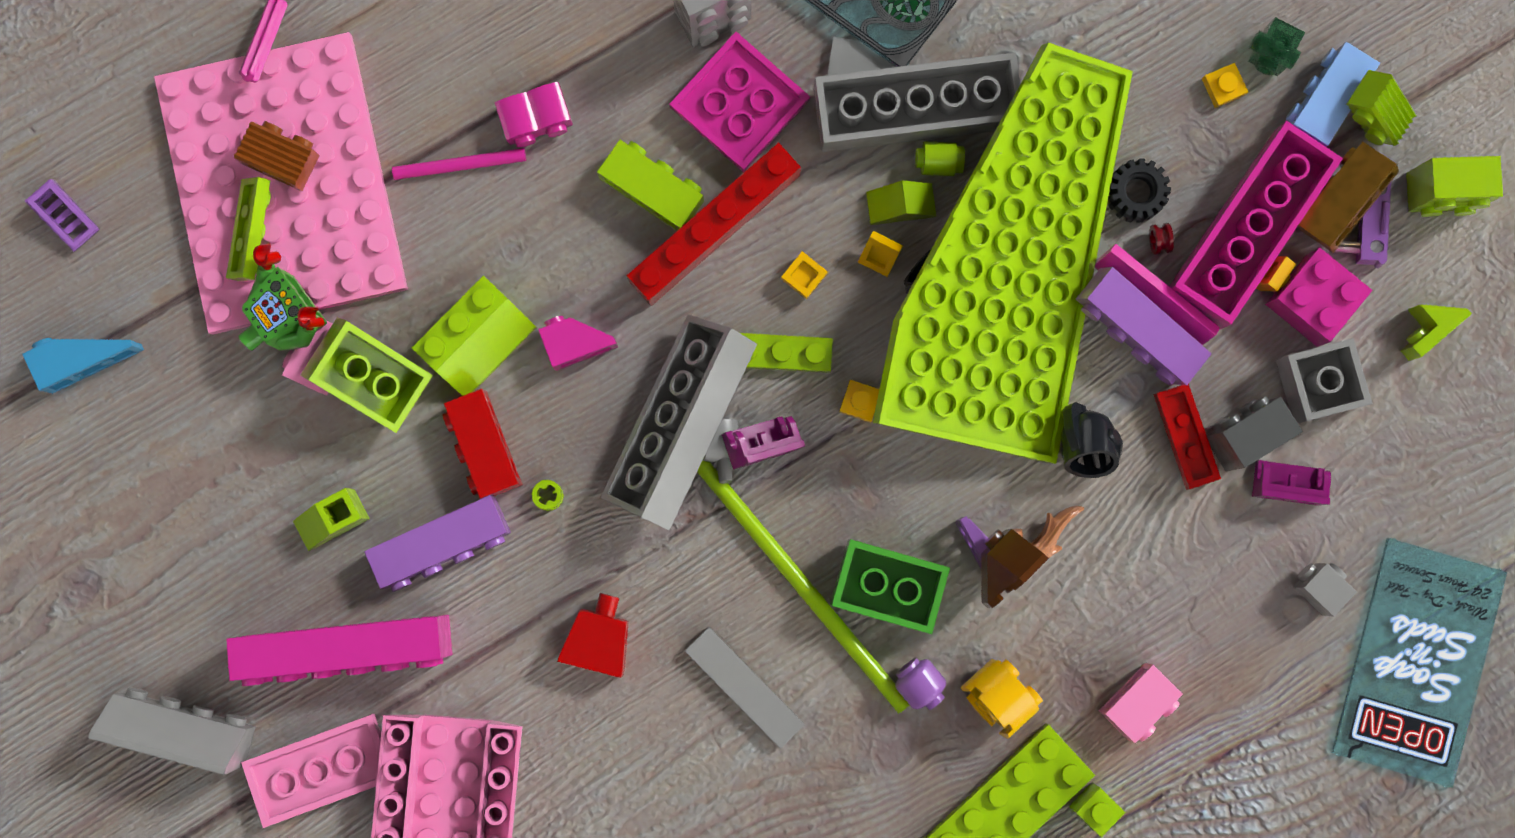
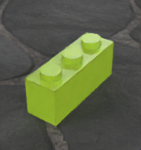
M619 140L597 171L599 179L678 231L696 215L704 203V196L700 193L702 188L688 178L682 181L674 176V169L665 162L658 159L655 163L645 156L647 152L635 142L630 141L629 144H626Z

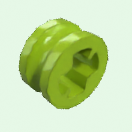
M542 480L532 490V500L542 510H555L563 502V490L560 485L552 480ZM549 486L555 488V491L552 493L557 494L555 501L549 500L546 505L542 504L540 500L543 497L539 496V492L541 489L548 490Z

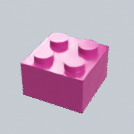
M1319 247L1305 255L1290 274L1287 284L1279 289L1278 292H1275L1265 305L1318 347L1333 340L1373 290Z

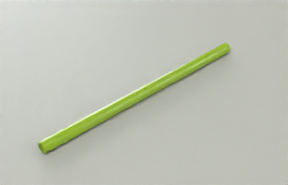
M702 461L697 471L701 478L899 714L904 711L909 704L896 689L894 681L728 483H719L718 471L710 461Z

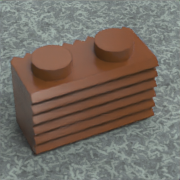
M251 121L249 128L246 129V134L243 135L240 146L237 148V152L234 154V159L246 167L299 191H303L320 156L312 149L313 143L298 135H294L293 139H289L281 135L283 132L281 128L267 121H264L262 126Z

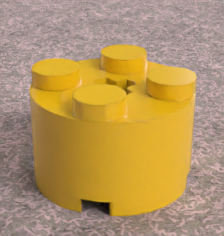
M990 659L961 686V690L970 692L966 698L973 708L991 727L997 722L1003 728L999 734L1009 739L1039 711L1038 705L1043 700L1031 686L1024 687L1017 679L1020 675L1018 670L1008 660L1005 659L1001 662Z

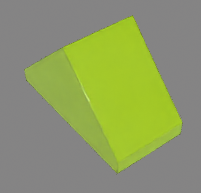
M901 180L866 192L870 225L936 217L932 183Z

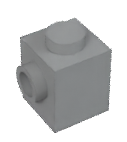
M1311 563L1298 574L1297 577L1300 580L1293 587L1321 615L1332 617L1357 593L1344 580L1347 577L1346 574L1333 563Z

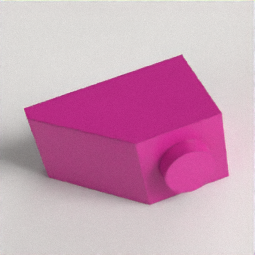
M557 316L545 321L546 327L538 329L551 365L556 371L618 348V344L613 336L573 318L564 319L563 316Z

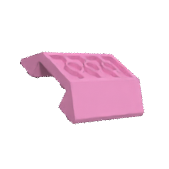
M383 715L371 838H512L522 726L495 720L437 715Z

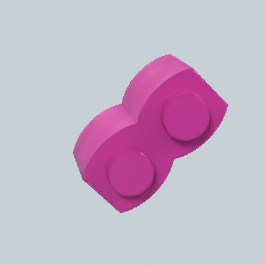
M558 82L546 84L528 92L515 94L495 102L506 140L510 145L516 144L517 148L534 144L536 142L535 138L541 135L548 134V137L563 135L567 132V127L573 125L561 86Z

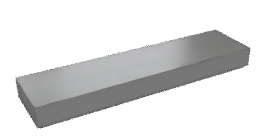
M710 627L685 650L780 749L805 725Z

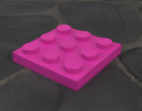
M735 32L671 101L669 106L744 173L809 102L810 96L739 33Z

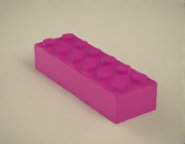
M1285 121L1274 130L1169 287L1219 326L1220 330L1231 325L1343 158L1290 122Z
M449 615L255 634L226 639L229 681L241 680L242 686L272 682L273 676H276L277 683L307 678V673H311L312 679L333 677V675H340L341 669H346L347 675L365 674L376 671L375 666L381 665V672L396 671L410 667L409 662H416V668L433 667L444 664L443 658L453 655Z

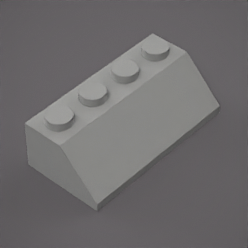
M127 688L125 692L112 695L88 736L92 740L225 775L242 768L241 762L247 760L256 726L246 724L247 718L226 714V718L213 715L214 710L208 707L194 705L193 709L180 706L181 701L178 699L161 696L160 700L147 697L148 692L145 690Z

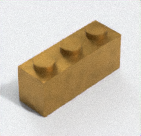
M1363 141L1357 149L1352 147L1345 154L1341 161L1343 166L1335 176L1332 175L1321 194L1298 225L1302 232L1332 253L1335 252L1399 173L1395 162Z

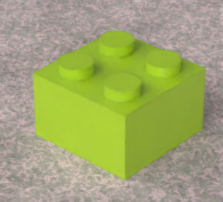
M1501 156L1431 158L1406 173L1408 212H1421L1422 217L1439 216L1443 214L1442 211H1454L1455 216L1473 215L1476 213V209L1488 208L1491 202L1503 197Z

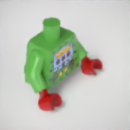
M270 244L256 246L253 250V258L258 265L256 279L248 300L242 307V311L251 325L239 335V339L251 351L262 342L280 351L308 347L316 331L325 326L327 321L297 279L281 268H275L274 264L281 261L280 253L277 251L270 252Z

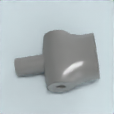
M722 419L702 460L717 462L719 483L722 484L731 483L733 480L731 462L721 434L739 429L736 419Z

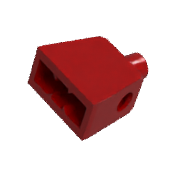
M600 593L595 612L585 609L579 611L557 662L619 678L624 675L629 621L615 617L619 597Z

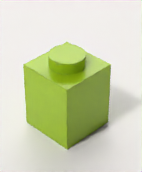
M1093 782L1069 806L1101 838L1126 813Z

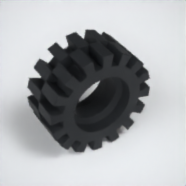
M1139 158L1134 162V159L1126 164H1122L1113 173L1108 200L1111 203L1108 206L1110 210L1115 209L1117 211L1116 216L1118 218L1124 216L1126 217V222L1131 223L1133 220H1136V223H1140L1146 219L1153 218L1168 203L1169 198L1167 196L1171 193V187H1167V184L1170 182L1169 176L1164 177L1162 175L1165 171L1162 167L1159 169L1154 167L1156 162L1151 160L1149 163H1145L1143 158ZM1141 179L1148 184L1150 196L1147 201L1136 203L1129 199L1126 194V185L1130 180Z

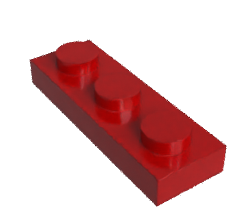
M1189 383L1188 385H1180L1153 394L1186 490L1220 480L1221 476Z

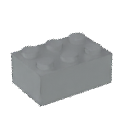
M673 0L675 14L692 47L699 44L701 46L709 45L719 38V34L729 29L731 32L737 31L746 26L748 20L751 19V0Z

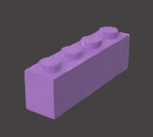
M1114 267L1100 268L1076 298L1083 305L1081 310L1086 316L1094 321L1100 320L1108 327L1106 332L1114 340L1120 343L1125 342L1133 349L1131 354L1143 364L1147 365L1149 363L1157 370L1156 376L1167 385H1188L1211 355L1205 347Z
M489 495L364 552L380 589L391 587L392 592L411 585L410 578L422 573L423 577L426 578L442 571L441 564L453 559L455 564L472 558L474 556L472 550L485 545L486 550L505 543L503 536L510 534L511 531L496 497Z

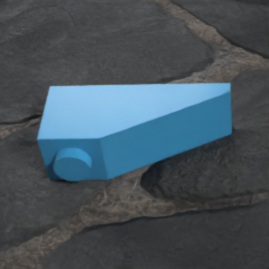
M45 338L35 342L32 345L33 349L22 355L38 390L53 394L143 351L144 348L142 344L132 340Z

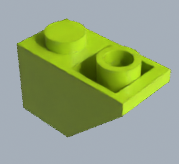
M344 488L315 503L293 520V523L307 550L311 551L366 522L370 518L355 489Z

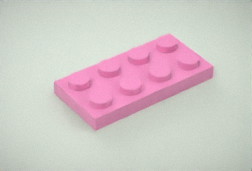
M375 714L241 762L263 828L376 787L381 732Z

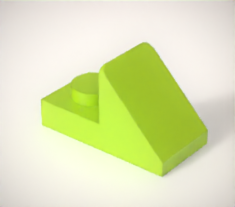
M1423 304L1409 308L1410 314L1422 327L1406 338L1409 344L1400 352L1408 361L1423 357L1472 313L1466 308Z

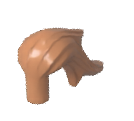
M1068 507L1059 512L1055 517L1047 513L1046 523L1042 532L1031 544L1042 551L1048 558L1061 551L1062 547L1056 545L1061 532L1072 518L1084 510V507ZM1013 529L1023 537L1022 529Z

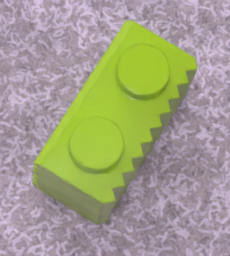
M1372 70L1366 72L1346 104L1352 110L1354 121L1362 125L1361 128L1366 132L1365 138L1375 145H1398V140L1403 139L1402 135L1406 133L1405 129L1410 128L1409 124L1413 122L1412 118L1417 117L1392 74Z

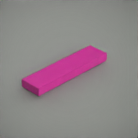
M1114 244L1097 259L1095 269L1114 267L1201 345H1204L1218 333L1219 326L1117 244Z

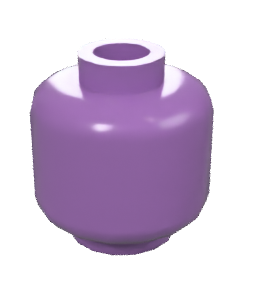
M914 658L896 673L898 680L895 687L913 709H921L926 706L931 710L945 698L941 692L946 686V680L929 660L923 659L919 661L917 658Z

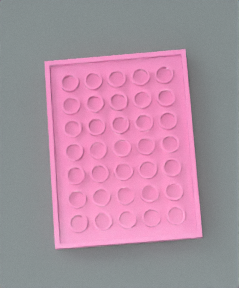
M349 32L270 50L260 78L256 83L244 81L239 74L245 56L154 76L209 334L214 335L251 325L243 313L242 307L248 300L255 280L236 281L226 278L241 179L261 177L270 180L269 191L271 199L265 212L264 224L266 231L260 245L270 244V252L277 251L280 253L281 261L274 264L275 268L279 267L293 275L314 305L318 307V310L408 290L353 37ZM251 121L261 126L264 121H267L283 130L281 135L289 139H293L294 135H298L313 143L312 149L320 156L303 191H299L246 167L234 159V154L237 152V148L240 146L243 135L246 134V129L249 128Z

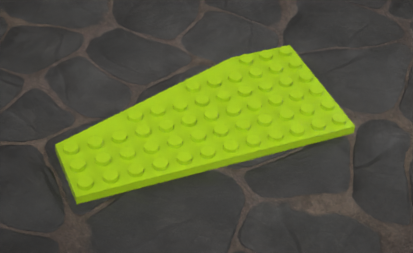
M1052 43L1041 45L893 320L873 419L874 424L1057 464L1062 438L1061 434L1064 427L1063 409L1069 402L1085 320V314L1081 310L1083 305L1076 298L1093 278L1133 71Z

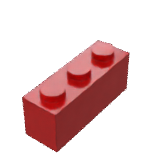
M479 389L444 403L447 412L442 414L448 431H454L457 437L458 444L454 445L461 464L466 462L471 475L466 476L472 494H478L479 498L482 499L489 495L496 496L523 485L487 391Z

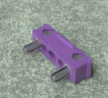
M1391 182L1358 222L1357 242L1343 241L1335 250L1336 253L1356 254V264L1374 265L1377 269L1385 264L1388 251Z

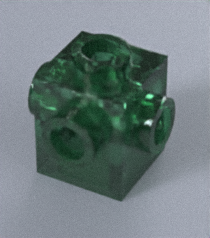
M1275 17L1265 27L1263 32L1259 30L1249 46V49L1253 50L1248 62L1254 64L1255 68L1265 75L1278 76L1286 68L1291 70L1301 54V51L1297 50L1305 32Z

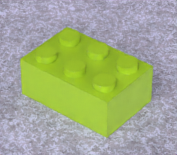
M338 317L300 374V376L397 433L433 376L350 322Z

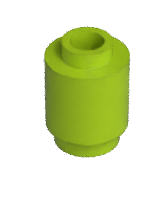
M924 141L922 148H916L915 168H921L922 175L954 176L955 173H963L965 163L964 146H957L956 143Z

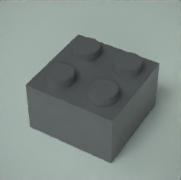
M1264 396L1258 400L1254 399L1239 408L1238 410L1241 415L1237 413L1231 417L1227 416L1211 425L1210 428L1213 432L1208 434L1207 438L1212 451L1224 470L1231 471L1246 468L1303 431L1281 396L1270 400L1267 396Z

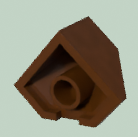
M999 529L996 530L984 542L987 548L981 553L982 604L987 608L995 607L1003 600V597L1000 595L1003 591L1009 593L1013 589L1017 590L1049 558L1013 529H1006L1003 532Z

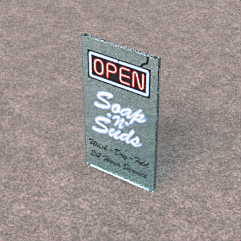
M1395 538L1386 539L1331 753L1339 757H1348L1434 782L1445 788H1453L1507 572L1502 569L1491 568L1401 542Z

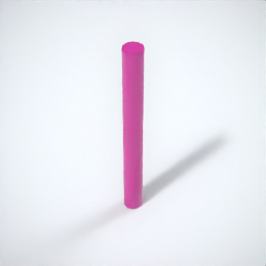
M525 148L394 166L392 167V174L394 180L524 162L526 161Z

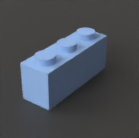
M1345 42L1337 50L1334 48L1329 50L1320 64L1324 67L1319 77L1314 75L1303 90V93L1307 94L1302 104L1297 102L1286 117L1287 121L1325 147L1329 145L1350 112L1349 106L1346 104L1368 70L1376 71L1380 65V62L1348 42Z

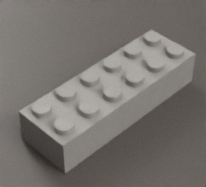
M1016 52L815 77L813 90L822 152L995 131L1020 86Z
M688 314L600 498L670 530L757 344L730 327Z

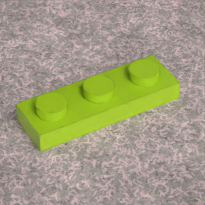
M261 177L241 179L226 273L227 279L236 281L255 280L258 265L254 261L253 250L261 244L266 231L264 218L266 208L271 199L269 191L270 180Z
M740 333L757 344L746 368L831 373L833 338Z

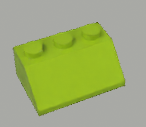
M483 275L412 349L435 372L464 396L474 392L537 327Z

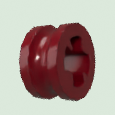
M1164 223L1160 228L1156 224L1150 226L1149 241L1154 255L1160 254L1161 250H1165L1166 253L1173 252L1174 237L1169 223Z

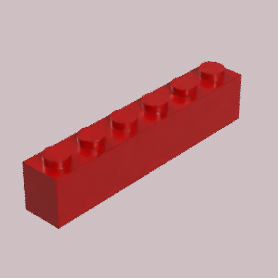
M778 142L626 276L631 285L650 306L654 305L800 176L801 166Z

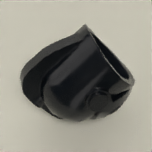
M1077 402L1065 406L1063 409L1064 427L1061 434L1063 448L1061 455L1064 460L1065 470L1075 476L1084 478H1099L1114 472L1121 459L1123 440L1110 419L1103 413L1087 410L1085 405ZM1082 456L1084 465L1078 462V459Z

